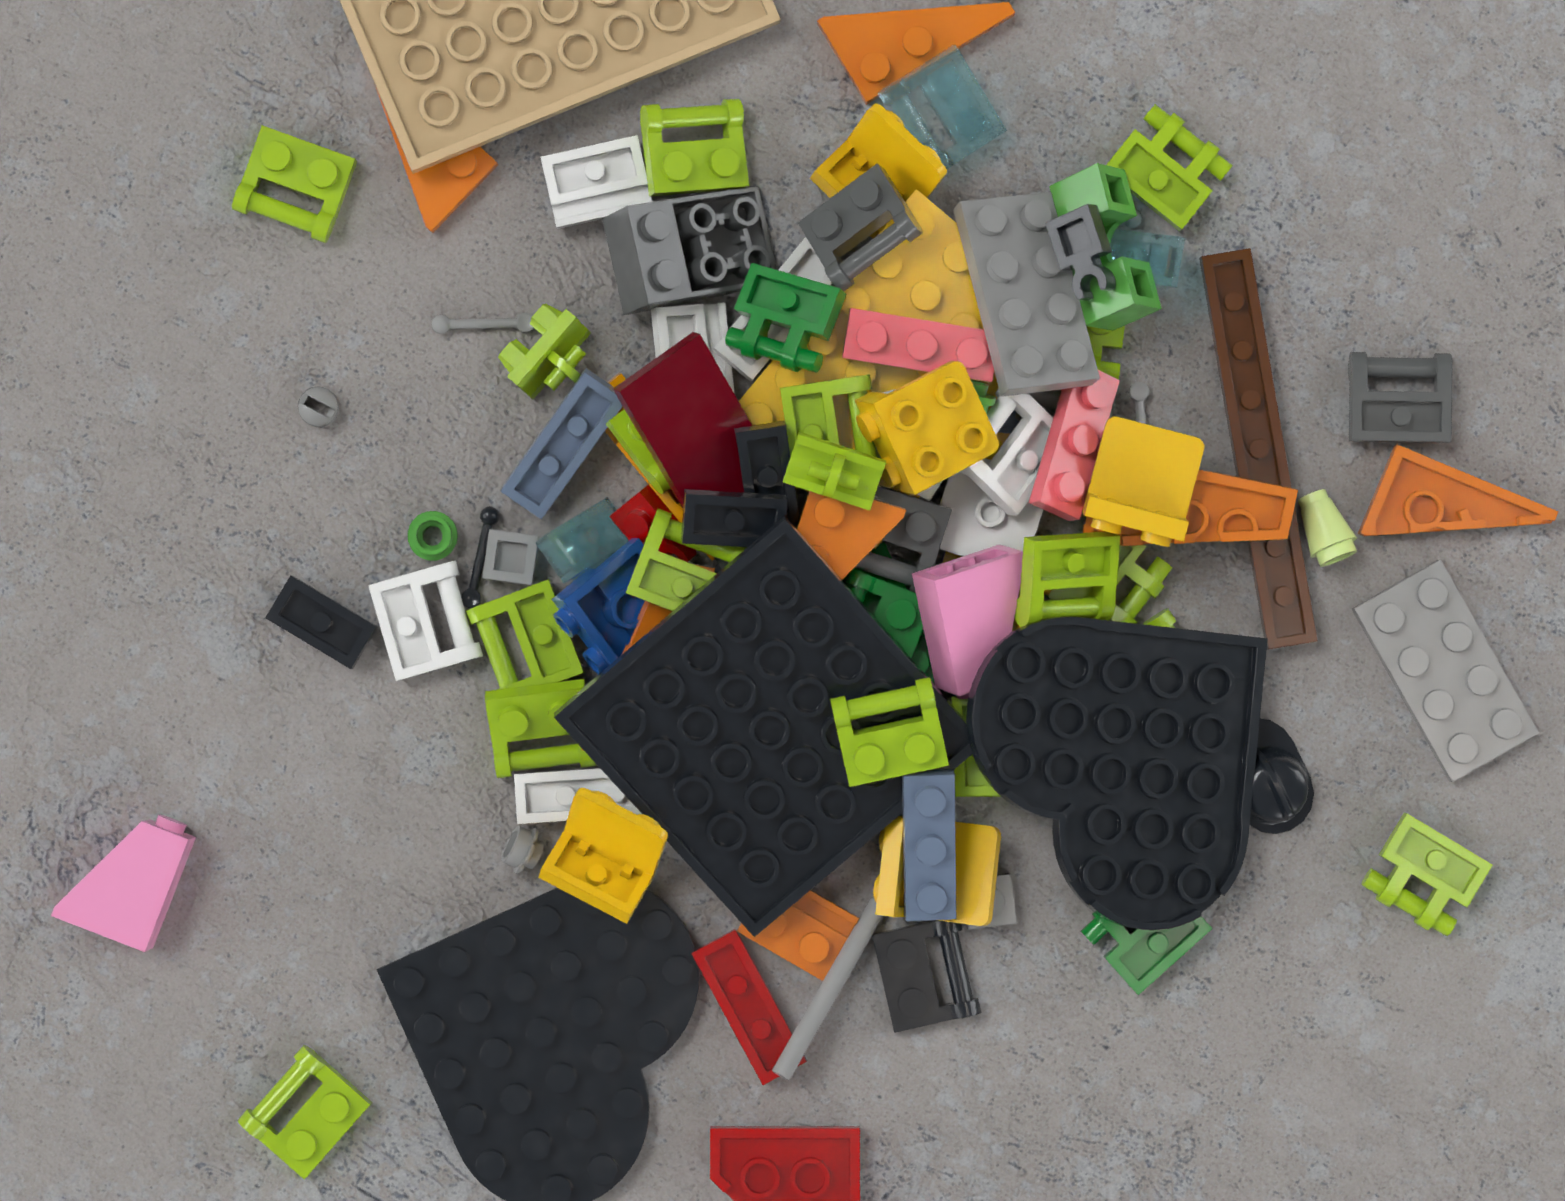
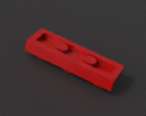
M735 928L696 949L691 954L762 1085H765L780 1077L772 1072V1069L793 1033ZM805 1055L802 1057L798 1066L807 1062Z

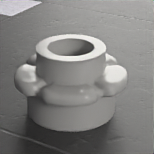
M517 826L508 838L501 861L514 867V873L519 874L523 871L524 867L532 870L536 866L544 848V842L538 840V829L527 830Z

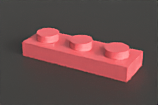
M850 308L842 358L930 372L950 361H959L965 366L970 379L992 382L994 368L984 329Z
M1098 370L1100 379L1093 385L1061 390L1029 500L1030 504L1067 521L1080 520L1105 424L1110 417L1120 380Z

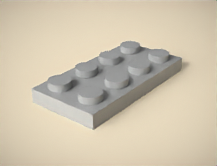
M1045 192L960 201L953 211L1001 397L1093 385L1100 379L1080 300L1077 299L1072 289L1073 273L1072 270H1060L1045 224L1058 217L1052 193Z
M1441 560L1431 563L1351 609L1449 782L1456 781L1539 734Z

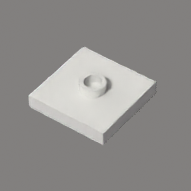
M986 458L982 459L987 465L991 461ZM958 472L948 477L939 504L952 509L939 549L962 557L999 544L1023 551L1024 537L1035 536L1043 509L1030 504L1028 501L1019 515H1007L967 475Z

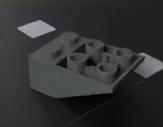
M758 186L629 205L602 218L623 315L647 312L656 307L679 306L741 292L751 263L777 270Z

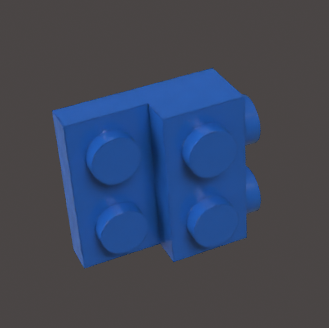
M632 538L596 569L589 568L551 599L559 609L553 614L555 621L568 636L574 637L576 634L579 635L588 647L583 653V657L598 675L622 655L625 646L631 640L638 623V615L645 602L626 594L644 545L639 538Z

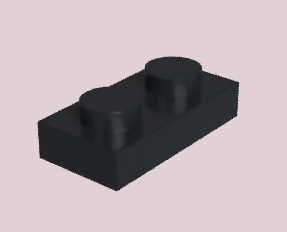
M785 421L734 428L744 493L786 495L788 499L786 518L792 524L799 523L795 486L783 483L790 460Z
M685 489L681 531L682 544L748 547L783 516L787 515L788 499L786 495Z
M290 575L265 617L349 669L355 667L378 628L377 625Z

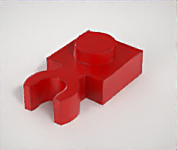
M648 484L609 517L629 541L632 538H639L644 544L657 509L659 508L669 513L672 512ZM672 513L671 519L678 521V519ZM664 537L658 550L670 556H673V553L680 560L686 562L690 561L697 554L695 549Z

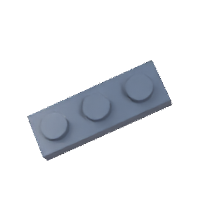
M586 368L505 481L500 492L542 519L607 429L606 423L616 416L622 408L621 402L613 391L615 387Z
M931 769L903 775L906 921L956 919L953 769Z

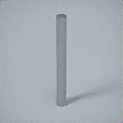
M870 898L857 924L851 931L772 1069V1072L789 1081L883 917L882 915H875L876 902L874 898Z

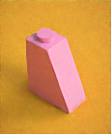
M999 544L912 573L935 686L938 689L952 693L959 699H968L973 680L982 662L990 651L1012 632L1021 584L1023 551Z
M158 815L156 821L151 819L141 821L54 907L51 916L143 952L153 949L196 837L184 833L187 826L185 823L164 815Z

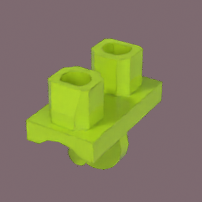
M546 303L542 304L531 317L529 323L542 337L530 350L515 339L509 342L498 356L509 372L507 377L531 399H534L546 385L555 391L566 377L576 383L581 374L574 368L586 355L580 346L591 334L579 319L567 309L561 312Z
M799 432L783 483L870 511L886 460Z

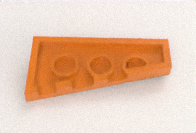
M1199 469L1186 515L1189 525L1184 542L1172 539L1171 543L1288 539L1298 490ZM1085 516L1082 533L1105 532L1091 527L1093 518ZM1122 526L1121 534H1118L1120 535V545L1122 546L1152 543L1140 540L1142 531Z

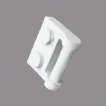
M998 389L996 391L997 400L995 405L987 412L995 434H997L1014 410L1022 419L988 465L980 460L960 472L967 475L1007 515H1019L1030 500L1053 417L1029 393L1001 397Z
M456 561L368 585L396 681L483 657L480 643H474L456 581V576L460 575ZM437 583L455 649L441 652L422 586Z

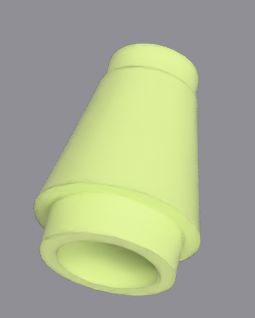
M1325 489L1312 492L1298 500L1311 558H1317L1320 567L1342 561L1357 552L1353 542L1357 539L1356 535L1331 498L1328 497Z

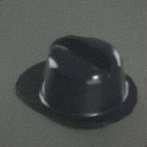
M1260 718L1250 826L1260 832L1279 834L1291 831L1305 820L1312 808L1314 789L1308 770L1294 741L1286 730L1271 720Z

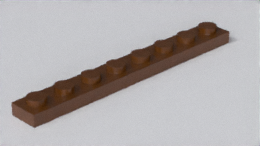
M1251 248L1201 256L1199 260L1236 476L1292 488ZM1294 507L1288 539L1247 541L1263 636L1268 638L1267 650L1318 641Z

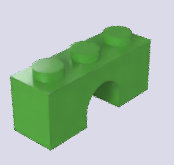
M1096 163L1049 186L1058 217L1086 204L1097 205L1109 244L1117 227L1137 216L1124 169ZM1111 253L1100 257L1102 266L1107 267L1113 273L1116 281L1115 289L1111 291L1101 290L1098 280L1094 276L1090 281L1093 299L1080 300L1086 326L1112 331L1162 309L1150 263L1122 256L1113 260Z

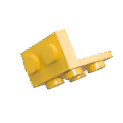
M875 103L866 111L847 140L814 171L809 179L831 198L878 163L886 170L906 202L916 189L928 198L946 176L947 169L941 163L938 154L929 146L920 143L905 128L902 120L895 113ZM885 225L871 234L870 237L872 239L875 238Z
M950 361L888 394L871 391L854 400L860 411V414L856 416V421L861 433L868 442H874L881 459L886 460L882 478L890 488L895 487L897 491L916 495L998 450L999 441L965 366L959 361Z
M1118 416L1109 418L1105 424L1082 510L1084 516L1093 518L1091 527L1114 534H1121L1122 526L1142 531L1140 540L1165 547H1170L1172 539L1184 542L1189 525L1186 515L1205 448L1203 441L1195 436Z
M579 788L573 798L564 831L543 864L538 878L627 924L655 876L668 833L653 818L644 814H635L617 805L607 794Z
M899 815L881 830L879 835V849L882 857L880 874L877 876L873 888V896L876 902L875 915L905 917L903 815ZM955 821L956 919L938 921L975 926H986L992 921L1001 844V832L997 827Z

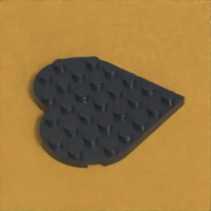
M1054 617L1042 619L1011 632L990 651L979 667L970 689L966 714L967 735L974 760L986 781L1007 802L1027 813L1053 819V846L1059 868L1073 893L1083 904L1102 918L1122 926L1142 930H1163L1182 926L1202 916L1201 913L1210 907L1220 895L1225 896L1236 880L1245 858L1249 838L1253 780L1268 638L1081 617Z
M554 888L377 969L378 975L464 1164L485 1188L505 1201H593L611 1190L623 1179L636 1161L648 1129L650 1102L642 1068L663 1056L680 1038L693 1014L699 989V967L691 954L696 950L691 935L678 914L664 900L646 890L629 922L626 924L559 888Z

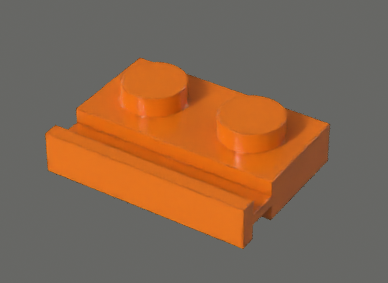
M810 890L755 937L742 923L738 927L737 932L823 981L851 931L857 924L859 917Z

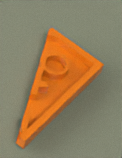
M1009 2L824 16L817 20V25L867 105L1015 15V11Z
M380 98L426 228L431 233H434L498 166V163L486 151L478 147L413 174Z
M1397 444L1392 449L1358 534L1365 537L1551 524L1552 521H1555L1559 511Z
M809 491L797 530L840 579L843 580L904 518L906 509L874 499L869 511Z

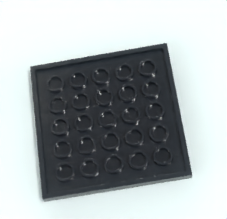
M783 516L554 712V718L641 814L653 818L668 833L667 842L755 937L903 813L902 776L849 787L830 699L845 696L846 700L910 687L916 685L915 680L927 678V676L786 516ZM932 683L949 766L935 769L954 770L972 755L967 735L966 720ZM920 705L850 721L854 731L922 716Z

